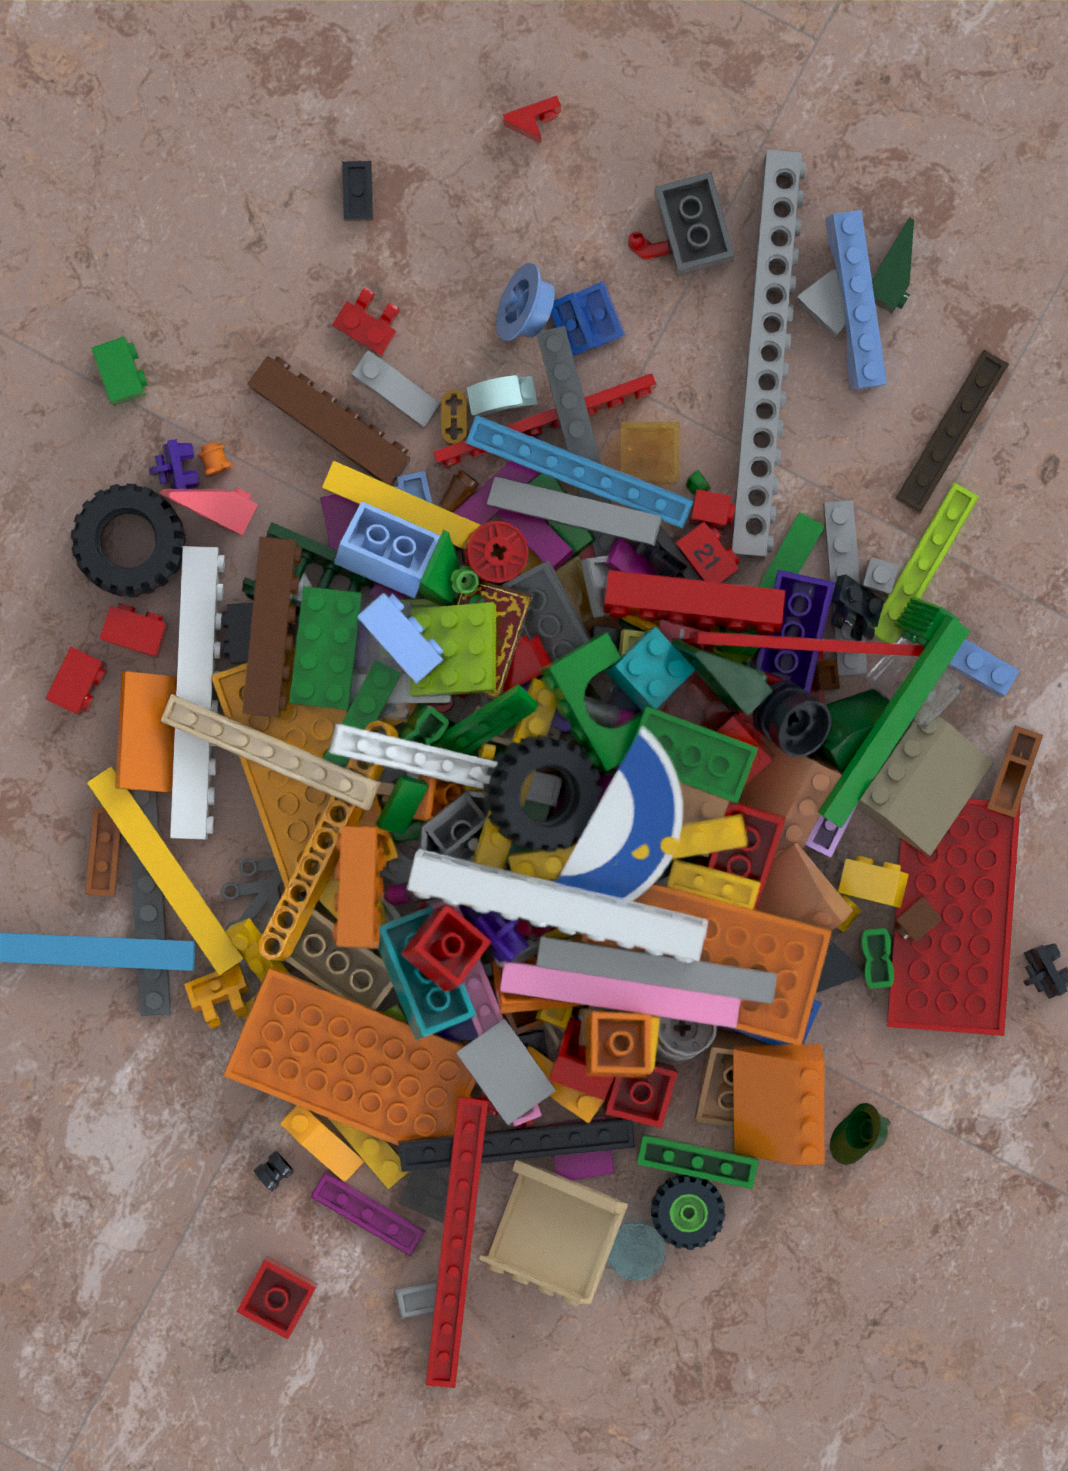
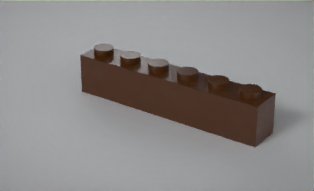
M267 356L247 383L249 388L373 477L392 486L397 480L396 478L400 476L410 462V457L406 455L409 450L395 440L391 444L382 438L385 433L375 425L370 424L367 427L359 421L361 416L351 408L347 407L343 410L336 405L338 399L326 390H323L322 393L312 387L314 382L302 373L298 377L289 371L291 366L277 356L275 359Z
M260 537L243 704L244 714L281 717V711H286L288 694L283 693L284 682H289L291 665L286 664L287 652L292 653L293 635H289L290 623H295L296 606H292L293 594H298L299 576H295L296 564L300 565L302 559V547H297L298 541Z

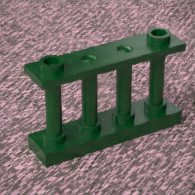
M271 522L266 537L298 541L297 547H302L301 564H296L295 576H299V582L307 565L313 562L322 566L324 570L316 588L329 589L334 576L339 574L349 578L351 582L347 589L349 592L359 593L361 587H373L375 581L334 564L338 551ZM245 577L242 583V592L254 601L256 579L253 581ZM292 598V606H296V615L300 617L301 602Z

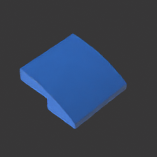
M599 282L577 293L572 292L554 301L551 311L556 328L565 326L573 356L626 336L605 282Z

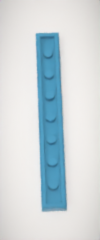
M478 415L475 416L466 443L631 509L661 516L662 521L682 529L694 503V500Z
M0 933V962L195 970L196 941Z

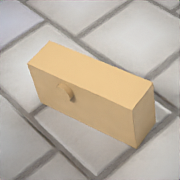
M316 904L292 954L286 961L322 988L377 1010L394 987L379 949L343 948L337 946V941L333 939V925L338 922V919ZM280 943L277 945V947H276V948L274 949V951H273V952H275L276 954H277V953L279 952V950H280Z

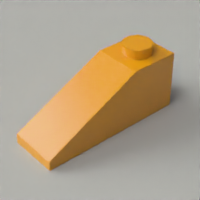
M528 1045L526 1049L549 1079L554 1061ZM550 1081L556 1089L550 1097L587 1123L591 1121L604 1100Z
M297 1105L279 1123L343 1182H346L365 1162L313 1111Z

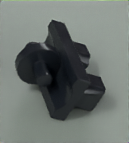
M1055 943L1046 946L1040 945L1024 952L1029 962L1025 969L1030 976L1023 981L1024 985L1034 984L1038 993L1044 991L1048 999L1057 995L1060 996L1068 991L1066 988L1068 987V968L1065 967L1057 971L1052 963L1061 957V953Z

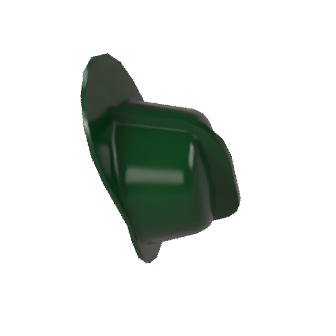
M869 1103L859 1104L834 1129L830 1139L832 1157L840 1164L850 1165L860 1160L868 1151L879 1149L887 1139L890 1120L879 1114L873 1105Z

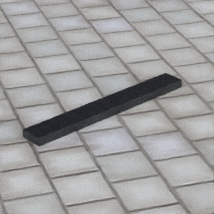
M624 1118L593 1120L589 1123L583 1121L484 1132L481 1163L634 1148L633 1121ZM453 1135L398 1141L401 1172L450 1167Z

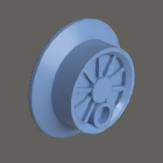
M526 263L515 272L502 295L497 312L496 330L499 338L504 341L513 340L519 334L528 338L535 337L536 333L541 332L551 314L555 297L554 287L551 283L541 280L540 270L533 263Z

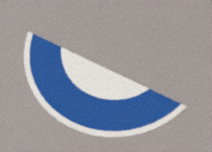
M644 727L641 728L556 884L633 901L653 885L669 864L673 854L664 853L661 850L660 844L665 837H674L677 841L679 840L683 814L681 790L677 775L667 754ZM646 844L649 847L648 856L644 859L635 858L632 852Z

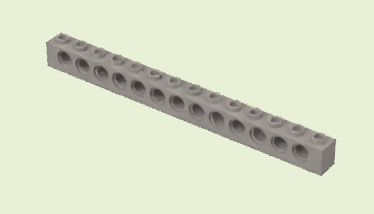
M767 149L765 154L735 495L736 505L731 549L737 557L765 559L767 552H772L774 535H769V524H775L776 506H771L772 494L777 495L779 484V477H774V466H780L781 449L776 448L777 437H782L784 426V420L779 419V409L785 408L786 391H781L782 379L787 380L789 362H784V351H790L791 334L786 333L787 322H792L794 311V305L789 304V294H795L796 276H791L792 265H797L799 247H794V236H800L801 219L796 218L797 207L802 208L804 190H799V179H805L806 162L801 161L802 152ZM787 177L791 181L792 186L788 189H781L776 184V179ZM778 205L785 206L789 211V215L785 218L777 217L773 210L774 207ZM782 234L786 238L787 243L781 247L775 246L771 241V236ZM773 262H778L783 266L784 273L773 275L769 271L768 266ZM769 291H776L781 295L782 301L778 304H771L766 299V294ZM769 319L775 320L779 325V330L775 333H769L764 329L763 323ZM765 348H771L776 352L777 358L772 362H767L762 358L761 351ZM762 377H769L774 382V388L769 391L760 388L758 380ZM765 405L770 408L772 416L769 419H761L756 414V408ZM764 434L769 439V446L758 448L754 444V436ZM754 463H762L766 467V475L763 477L754 476L751 472V466ZM751 492H760L764 497V503L760 506L752 505L748 499V495ZM750 520L758 521L762 527L761 533L758 535L749 534L746 530V523Z

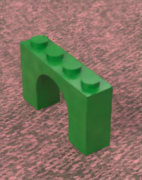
M608 633L593 637L540 669L543 675L542 682L549 692H553L558 701L556 707L559 713L568 719L572 727L570 731L573 738L578 744H582L587 752L585 755H588L593 761V765L590 767L598 770V772L608 771L624 761L644 711L639 712L610 729L595 723L586 711L584 693L590 679L622 659Z

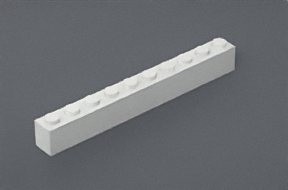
M183 546L176 696L219 714V700H214L215 686L211 676L220 673V671H215L216 659H221V642H217V630H222V613H218V601H223L224 584H219V572L225 571V555H220L218 547ZM175 728L170 838L208 840V834H213L214 816H209V807L215 804V787H210L211 775H216L217 761L216 758H212V746L216 745Z
M418 849L415 855L407 889L414 891V895L421 898L435 896L443 898V902L450 905H460V903L471 905L472 909L478 912L496 911L500 912L501 916L507 919L517 920L520 917L530 920L531 924L539 927H546L547 924L557 926L564 933L576 934L577 931L588 934L590 939L596 941L609 939L617 941V945L625 948H634V946L646 948V952L653 955L661 956L663 953L674 955L675 959L686 963H691L693 960L699 961L708 925L707 919L565 886L556 882Z

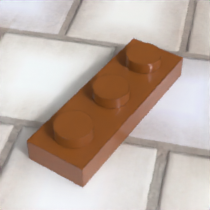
M93 807L85 894L115 897L121 832L105 808Z

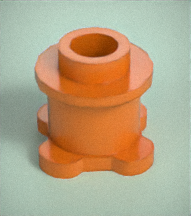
M217 441L202 446V452L197 455L198 458L202 459L206 471H204L206 478L233 468L231 461H227L223 451L225 445L218 446Z

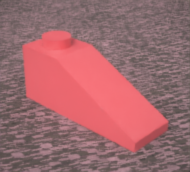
M236 488L235 491L227 489H162L160 495L242 536L258 504L250 500L251 494L239 488Z

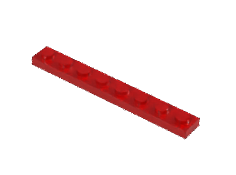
M653 373L584 397L589 417L598 413L596 409L604 406H608V409L619 407L625 404L624 399L634 395L636 399L651 395V389L656 387ZM556 408L506 425V427L531 437L542 434V429L553 425L554 429L561 426ZM466 440L433 452L437 466L444 464L445 468L461 463L460 458L470 454L472 458H477L488 453L467 444Z

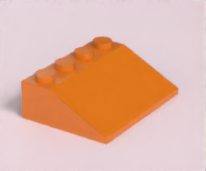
M822 1044L733 1047L734 1153L790 1165L824 1164L825 1060Z

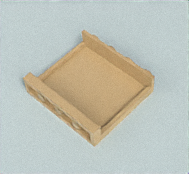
M516 1160L512 1171L519 1173L489 1254L488 1256L480 1255L479 1260L488 1263L487 1268L500 1274H503L504 1271L512 1273V1279L519 1283L528 1285L530 1281L537 1284V1290L550 1296L558 1293L563 1296V1302L572 1306L579 1307L580 1303L591 1304L628 1204L529 1162Z

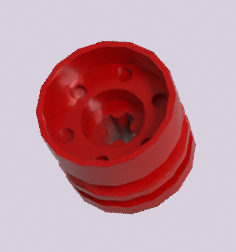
M494 521L480 525L469 533L463 544L462 558L464 566H470L479 580L497 584L512 580L521 573L527 563L529 550L526 538L518 528L507 522ZM492 545H495L496 548H503L504 552L500 554L501 560L498 557H491L490 552L494 550Z

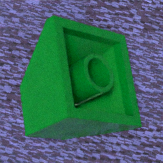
M443 530L420 580L418 596L441 606H451L456 601L458 595L452 589L451 575L454 570H459L460 567L450 534Z

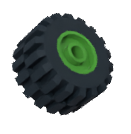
M678 1174L672 1179L668 1178L662 1186L658 1187L657 1193L652 1199L651 1216L656 1231L665 1242L674 1245L675 1248L694 1250L695 1247L702 1248L709 1241L712 1242L716 1239V1234L720 1233L723 1228L722 1224L725 1221L726 1214L721 1194L707 1179Z

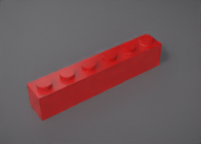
M609 570L604 613H609L614 618L636 616L646 622L662 619L668 620L670 624L685 625L688 622L696 623L699 627L707 629L722 626L727 627L728 630L733 632H743L745 629L757 630V633L761 635H773L774 633H780L782 626L785 590Z

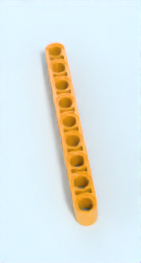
M374 721L365 729V731L378 733L379 730L385 729L386 736L398 738L396 729L384 722ZM354 758L350 759L346 767L347 769L378 782L385 766L372 763V766L365 770L363 766L364 761ZM335 796L331 797L259 941V952L264 958L284 961L292 954L340 858V851H337L336 839L338 833H341V826L355 827L364 810L363 808ZM345 808L346 818L339 823L337 813L340 809ZM331 834L333 844L330 848L326 849L324 839L327 835ZM317 860L320 864V870L316 875H312L311 865ZM305 887L307 895L300 902L297 894L300 888ZM291 913L294 921L291 927L287 928L284 920ZM275 940H278L280 950L274 955L271 946Z

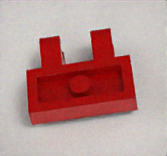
M364 287L355 305L346 301L332 327L382 357L397 333L390 326L400 310L389 302L379 320L366 313V310L373 301L375 294Z

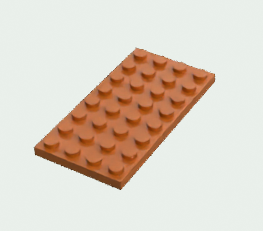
M653 883L642 895L633 900L634 902L707 919L708 925L699 961L777 973L773 1004L740 999L735 1029L798 1046L802 1045L832 930L684 892L657 883ZM585 933L582 939L584 943L646 952V948L638 946L625 948L617 945V941L609 939L596 941L590 939L588 934ZM663 953V955L675 957L674 955Z
M270 966L223 1073L225 1077L399 1146L398 1141L453 1135L458 1096L470 1097L476 1083L475 1078L456 1053L465 1045L436 1033L416 1041L408 1022Z

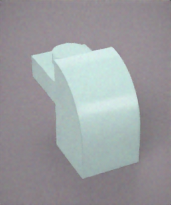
M506 376L466 387L472 416L496 414L507 409L538 405L532 376Z

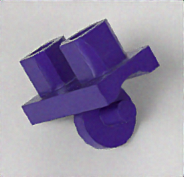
M177 439L168 440L167 444L163 445L166 465L163 455L155 456L157 466L149 468L150 475H158L160 485L168 484V473L171 489H192L199 485L197 471L183 472L181 462L194 459L192 443H177Z
M489 910V912L484 913L473 922L476 925L475 928L491 941L490 944L494 947L492 955L498 962L505 961L509 963L529 947V944L515 928L519 924L518 920L510 922L507 918L502 917L500 912Z

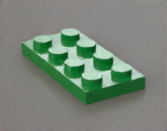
M303 586L290 704L349 710L359 618L357 616L360 614L362 593Z
M646 706L633 743L641 728L644 727L664 749L673 765L678 782L738 804L758 748Z

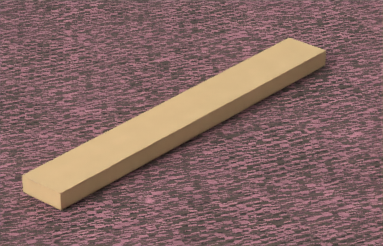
M173 694L170 695L160 720L165 724L365 810H370L380 785L375 780Z

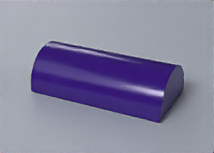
M777 570L773 589L785 590L782 626L780 633L765 636L822 639L835 582ZM762 647L759 648L755 667L786 681L794 682L810 694L819 651Z

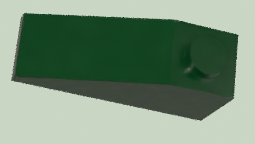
M910 217L872 279L875 304L891 314L896 307L902 309L910 296L909 293L905 292L910 285L914 219Z

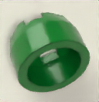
M696 470L687 478L686 486L693 495H695L696 490L708 491L711 489L709 483L699 470Z

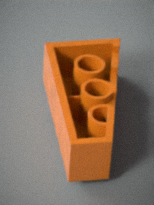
M341 826V833L337 835L336 847L337 851H340V863L336 864L335 878L336 881H339V893H335L334 909L338 911V922L333 925V939L337 941V946L379 947L382 910L381 907H377V901H381L384 895V883L382 877L379 876L380 871L383 870V867H386L387 855L384 854L382 844L383 842H389V832L377 827Z

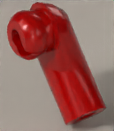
M638 231L632 232L628 237L630 250L644 260L670 255L667 240L652 244Z

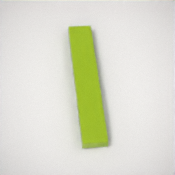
M955 482L952 484L894 584L891 594L883 604L878 627H874V637L883 643L896 642L901 630L895 627V622H898V617H901V612H904V607H907L911 597L921 599L978 500V495Z

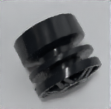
M778 681L770 685L769 687L773 691L753 710L754 727L761 735L765 736L790 756L805 757L815 752L824 743L830 732L831 714L826 705L794 682Z

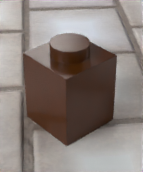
M919 897L894 919L898 924L895 930L905 941L911 939L913 942H917L939 923L942 918L924 897Z

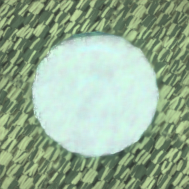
M629 1222L619 1227L608 1259L611 1267L619 1276L628 1280L642 1281L652 1277L661 1268L665 1259V1245L662 1237L659 1236L652 1226L644 1222Z

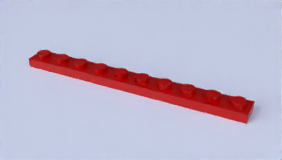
M458 1096L426 1386L455 1388L488 1106L487 1098Z

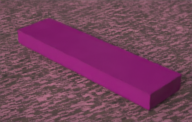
M327 1171L324 1172L310 1196L410 1257L426 1231Z

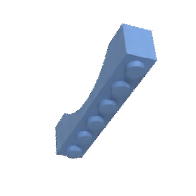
M862 210L835 213L826 217L825 220L829 247L838 272L844 303L847 334L846 363L850 390L879 387L887 384Z

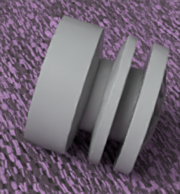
M660 1016L656 1052L668 1060L678 1062L689 1060L711 1045L716 1037L717 1025ZM679 1023L680 1028L685 1029V1033L682 1035L679 1034V1031H674V1027Z

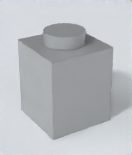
M871 557L867 562L861 585L871 592L889 596L899 566Z

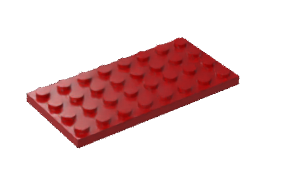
M969 799L930 857L900 838L898 865L901 866L900 871L909 874L901 908L895 907L894 919L919 897H924L940 915L942 920L917 942H913L911 939L905 941L895 930L898 924L894 921L891 955L894 981L892 986L889 987L886 1027L1004 1036L1021 803L1014 818L987 809L990 800Z

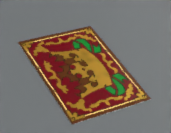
M465 577L462 579L463 583L466 582ZM479 580L478 586L473 592L469 594L458 593L454 605L489 602L496 604V691L475 694L494 700L501 695L533 595Z

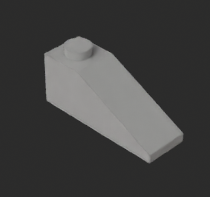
M370 351L365 353L351 373L355 381L423 428H425L441 405Z

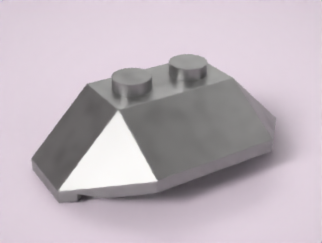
M466 790L421 826L419 849L472 862L489 812L485 810L483 802L488 799V793Z

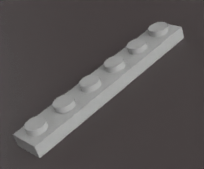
M853 500L824 502L829 579L836 584L837 576L847 574L860 584ZM832 603V615L835 613L837 606ZM843 622L842 629H838L833 625L835 640L856 641L850 635L853 626L850 627ZM862 636V640H861V641H863V642H865V637H864V636ZM836 652L839 676L868 674L866 654Z

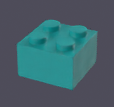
M656 626L645 631L621 655L622 659L612 664L606 670L607 674L642 711H645L646 706L657 709L695 671L693 666Z

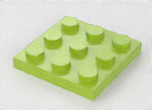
M489 602L411 609V617L413 616L424 628L421 632L422 636L427 641L433 638L444 651L440 655L444 660L418 684L410 677V696L428 697L496 691V604Z

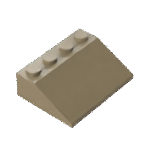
M923 707L859 800L856 809L930 857L993 765V762L947 721Z

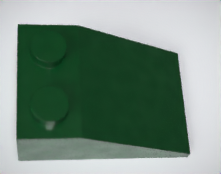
M674 639L671 642L724 704L747 716L773 691L766 683L768 677L759 668L755 667L753 669L745 661L739 663L726 656L678 639Z
M872 688L826 704L831 714L830 732L824 743L815 752L843 773L890 701Z

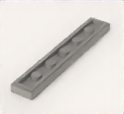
M494 477L487 505L490 507L651 546L655 545L662 517L499 477Z

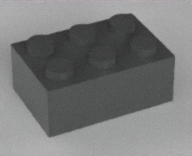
M712 172L655 187L654 195L677 277L733 262L735 255Z

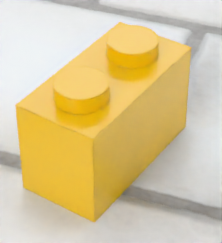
M858 855L856 860L846 859L838 893L901 908L909 874L901 872L900 865L884 862L883 867L872 865L874 859Z

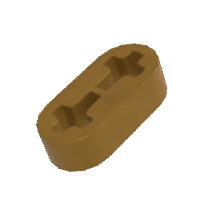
M455 389L448 390L441 399V434L443 440L449 445L465 441L467 438V400L461 391ZM451 396H457V400L462 401V405L457 406V415H451V407L446 405V401H451ZM451 420H457L458 430H463L462 434H458L456 440H452L451 435L446 434V430H451Z

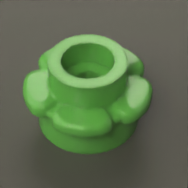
M461 566L459 570H454L451 575L452 589L456 593L469 594L478 586V576L472 571L470 566ZM465 577L466 582L463 583L462 579Z

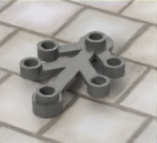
M275 858L258 861L245 859L239 866L241 874L248 877L253 876L257 871L276 870L269 880L243 884L229 882L222 887V895L228 900H234L241 895L258 893L239 920L230 922L226 926L225 931L231 925L248 918L253 921L267 901L270 918L272 917L280 901L278 886L283 881ZM247 862H251L254 866V870L251 873H245L243 870V866ZM230 885L236 888V894L233 897H229L226 894V888ZM299 893V894H297V895H298V898H299L300 902H302V901H303V898L300 896V893Z

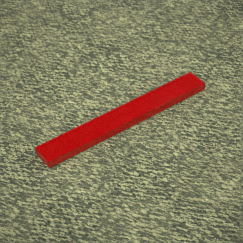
M697 631L690 633L689 642L919 657L924 650L923 645Z

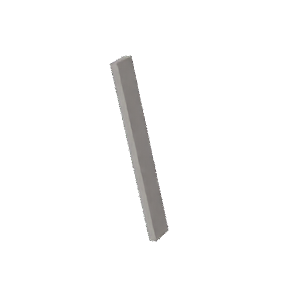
M541 936L536 965L538 967L773 1004L777 973L695 960L691 963H686L672 956H659L647 952Z

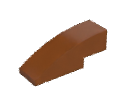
M1015 725L987 809L1015 818L1043 737L1042 734Z

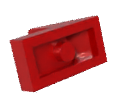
M554 96L502 115L504 126L541 143V135L536 121L540 120L541 123H546L556 119L557 114L561 113V105L558 96Z

